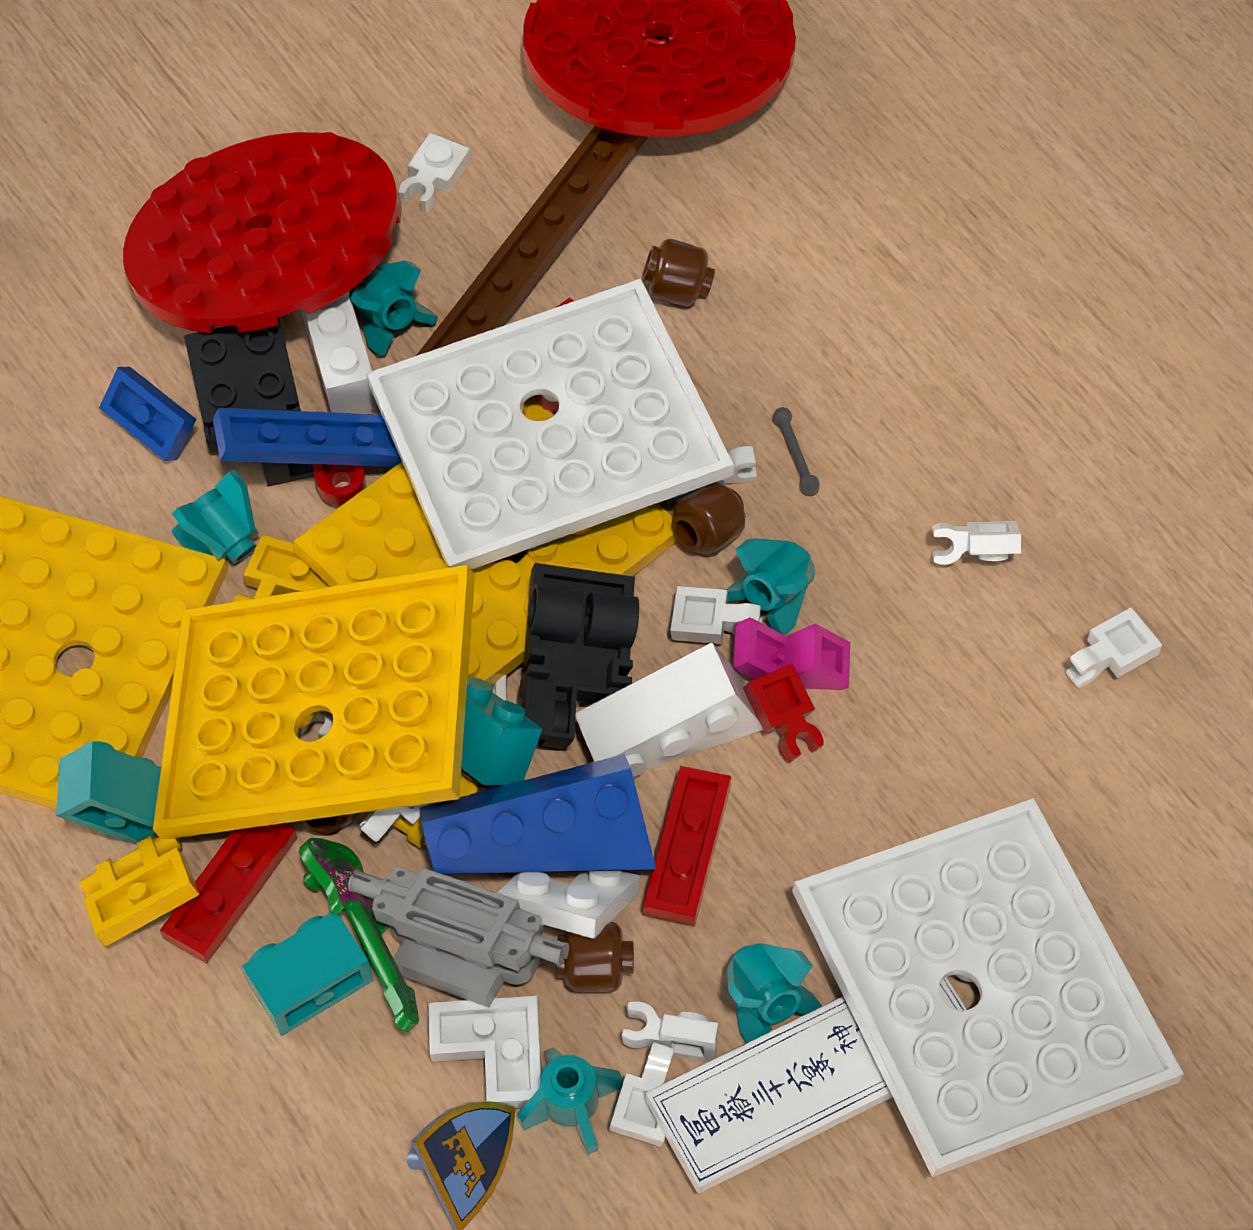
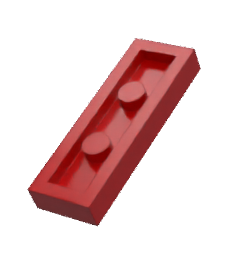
M680 765L655 858L656 869L652 870L643 904V915L693 926L696 925L731 788V776Z
M282 823L233 830L195 881L199 895L175 908L160 929L163 938L207 964L296 841L295 829Z

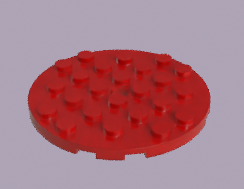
M537 0L536 3H530L523 25V50L528 71L537 87L548 99L569 115L606 130L636 136L674 137L710 133L745 118L765 105L784 85L791 72L796 49L793 13L786 0Z
M332 132L281 133L247 140L216 151L206 157H199L189 161L182 171L152 191L151 197L136 214L125 237L123 247L124 270L133 292L141 305L161 321L175 327L196 332L212 333L215 326L236 325L239 333L277 326V317L304 308L308 315L346 294L374 270L393 243L390 235L395 224L401 222V198L387 163L372 149L357 141L337 136Z

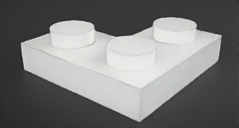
M621 870L582 871L568 884L550 879L543 872H519L497 893L518 900L520 909L541 916L543 925L594 939L638 895L640 875Z
M537 995L495 998L490 1008L470 1000L428 1003L431 1061L485 1058L486 1100L513 1108H523L540 1088V1076L542 1074Z

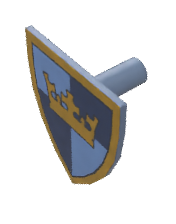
M493 1101L467 1102L445 1111L429 1123L411 1141L414 1148L407 1155L408 1166L411 1169L426 1172L454 1230H463L492 1196L504 1171L511 1147L516 1108Z

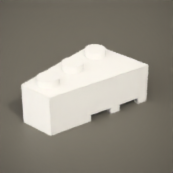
M713 643L688 654L576 713L577 722L594 762L625 754L631 767L633 778L650 769L763 730L743 690V687L746 685L743 678L733 669V666Z

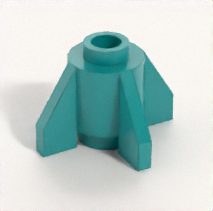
M403 260L376 266L367 277L350 290V300L358 308L367 345L378 355L385 356L394 336L388 329H401L407 326L412 319L435 325L438 318L430 309L414 301L412 291L421 269L412 262Z
M235 469L229 471L215 485L214 489L206 492L193 503L177 507L171 513L178 521V524L171 532L181 545L191 550L212 555L218 562L222 559H229L235 564L247 557L257 546L253 540L257 537L259 531L255 527L248 488Z
M747 539L735 549L747 574L746 577L733 583L726 589L729 601L747 598L751 604L760 605L763 611L773 609L766 615L771 628L786 635L796 625L807 586L813 581L815 576V565L810 554L796 543L782 540Z
M758 943L742 947L732 957L726 971L728 992L736 1002L740 1034L746 1043L769 1033L772 1029L769 1024L781 1023L790 1018L796 1011L798 1014L806 1015L823 1007L814 994L801 985L813 966L802 951Z
M554 1047L544 1051L547 1065L540 1076V1088L517 1113L522 1130L524 1131L547 1121L549 1116L555 1123L560 1125L577 1126V1132L588 1155L598 1151L597 1141L589 1119L595 1114L598 1098L621 1089L623 1079L618 1070L591 1066L584 1058L575 1055H562Z

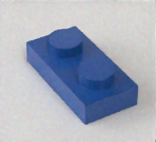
M130 366L117 367L99 406L103 412L164 461L178 460L197 420Z

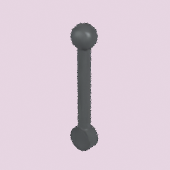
M780 407L775 410L773 420L782 427L802 478L800 481V491L805 496H814L819 491V480L816 476L810 475L790 424L792 420L791 411L788 408Z

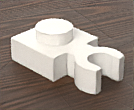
M429 133L408 164L409 178L405 179L399 188L401 203L406 205L413 195L422 194L420 199L422 212L428 213L431 211L436 203V190L441 189L450 193L471 162L470 148Z

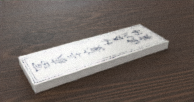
M944 978L939 984V994L942 1000L953 1009L967 1010L948 979ZM843 996L646 1092L645 1101L695 1190L700 1194L893 1096Z

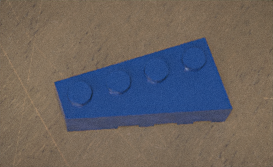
M625 754L459 797L457 800L443 801L419 808L421 825L433 870L441 874L656 869L632 770Z

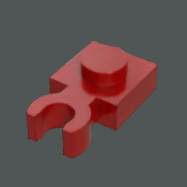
M793 663L751 680L743 687L765 734L777 728L782 735L780 751L789 763L802 755L796 744V738L805 740L811 753L824 745L823 736L819 729L813 724L807 723L804 718L812 713L815 707Z

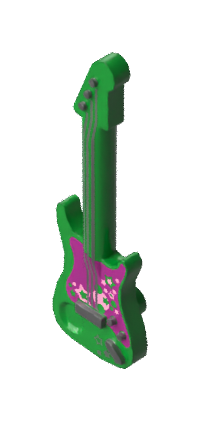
M309 838L299 849L301 859L308 868V871L303 875L304 883L314 891H318L323 887L328 896L330 909L336 916L342 910L346 912L385 988L384 995L395 1015V1023L401 1030L409 1032L419 1022L415 992L412 987L407 986L382 937V934L389 928V925L376 921L372 910L373 898L348 890L349 879L351 876L354 877L353 872L356 869L364 872L359 858L353 850L343 844L322 838Z

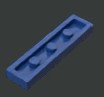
M218 408L213 417L220 461L395 467L402 462L381 414Z

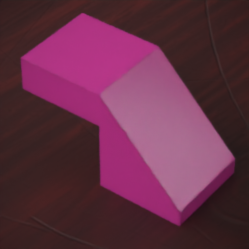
M749 617L736 623L733 669L756 679L793 663L805 689L843 690L849 687L851 642L816 623L785 636Z

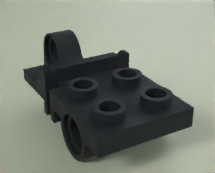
M277 317V326L239 333L237 326L234 325L215 328L212 333L196 332L184 335L204 425L205 438L210 453L218 451L213 417L218 408L301 411L280 317ZM261 462L268 487L315 476L312 464Z
M540 563L533 565L530 576L524 666L529 667L520 680L519 697H522V708L526 711L524 716L542 728L538 740L539 746L566 749L574 740L577 701L596 703L632 684V677L627 675L633 668V660L630 659V654L639 622V599L634 597V576Z

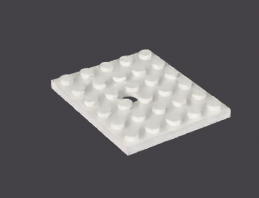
M641 278L367 373L371 391L447 568L468 565L472 570L734 476V464ZM542 394L546 400L558 402L559 409L557 413L545 421H533L526 418L522 414L524 402L531 396Z
M1034 798L795 881L792 892L932 1178L1177 1084L1184 1075ZM951 975H957L958 978L966 982H974L980 992L979 1003L968 1010L951 1008L942 1000L939 994L940 982Z

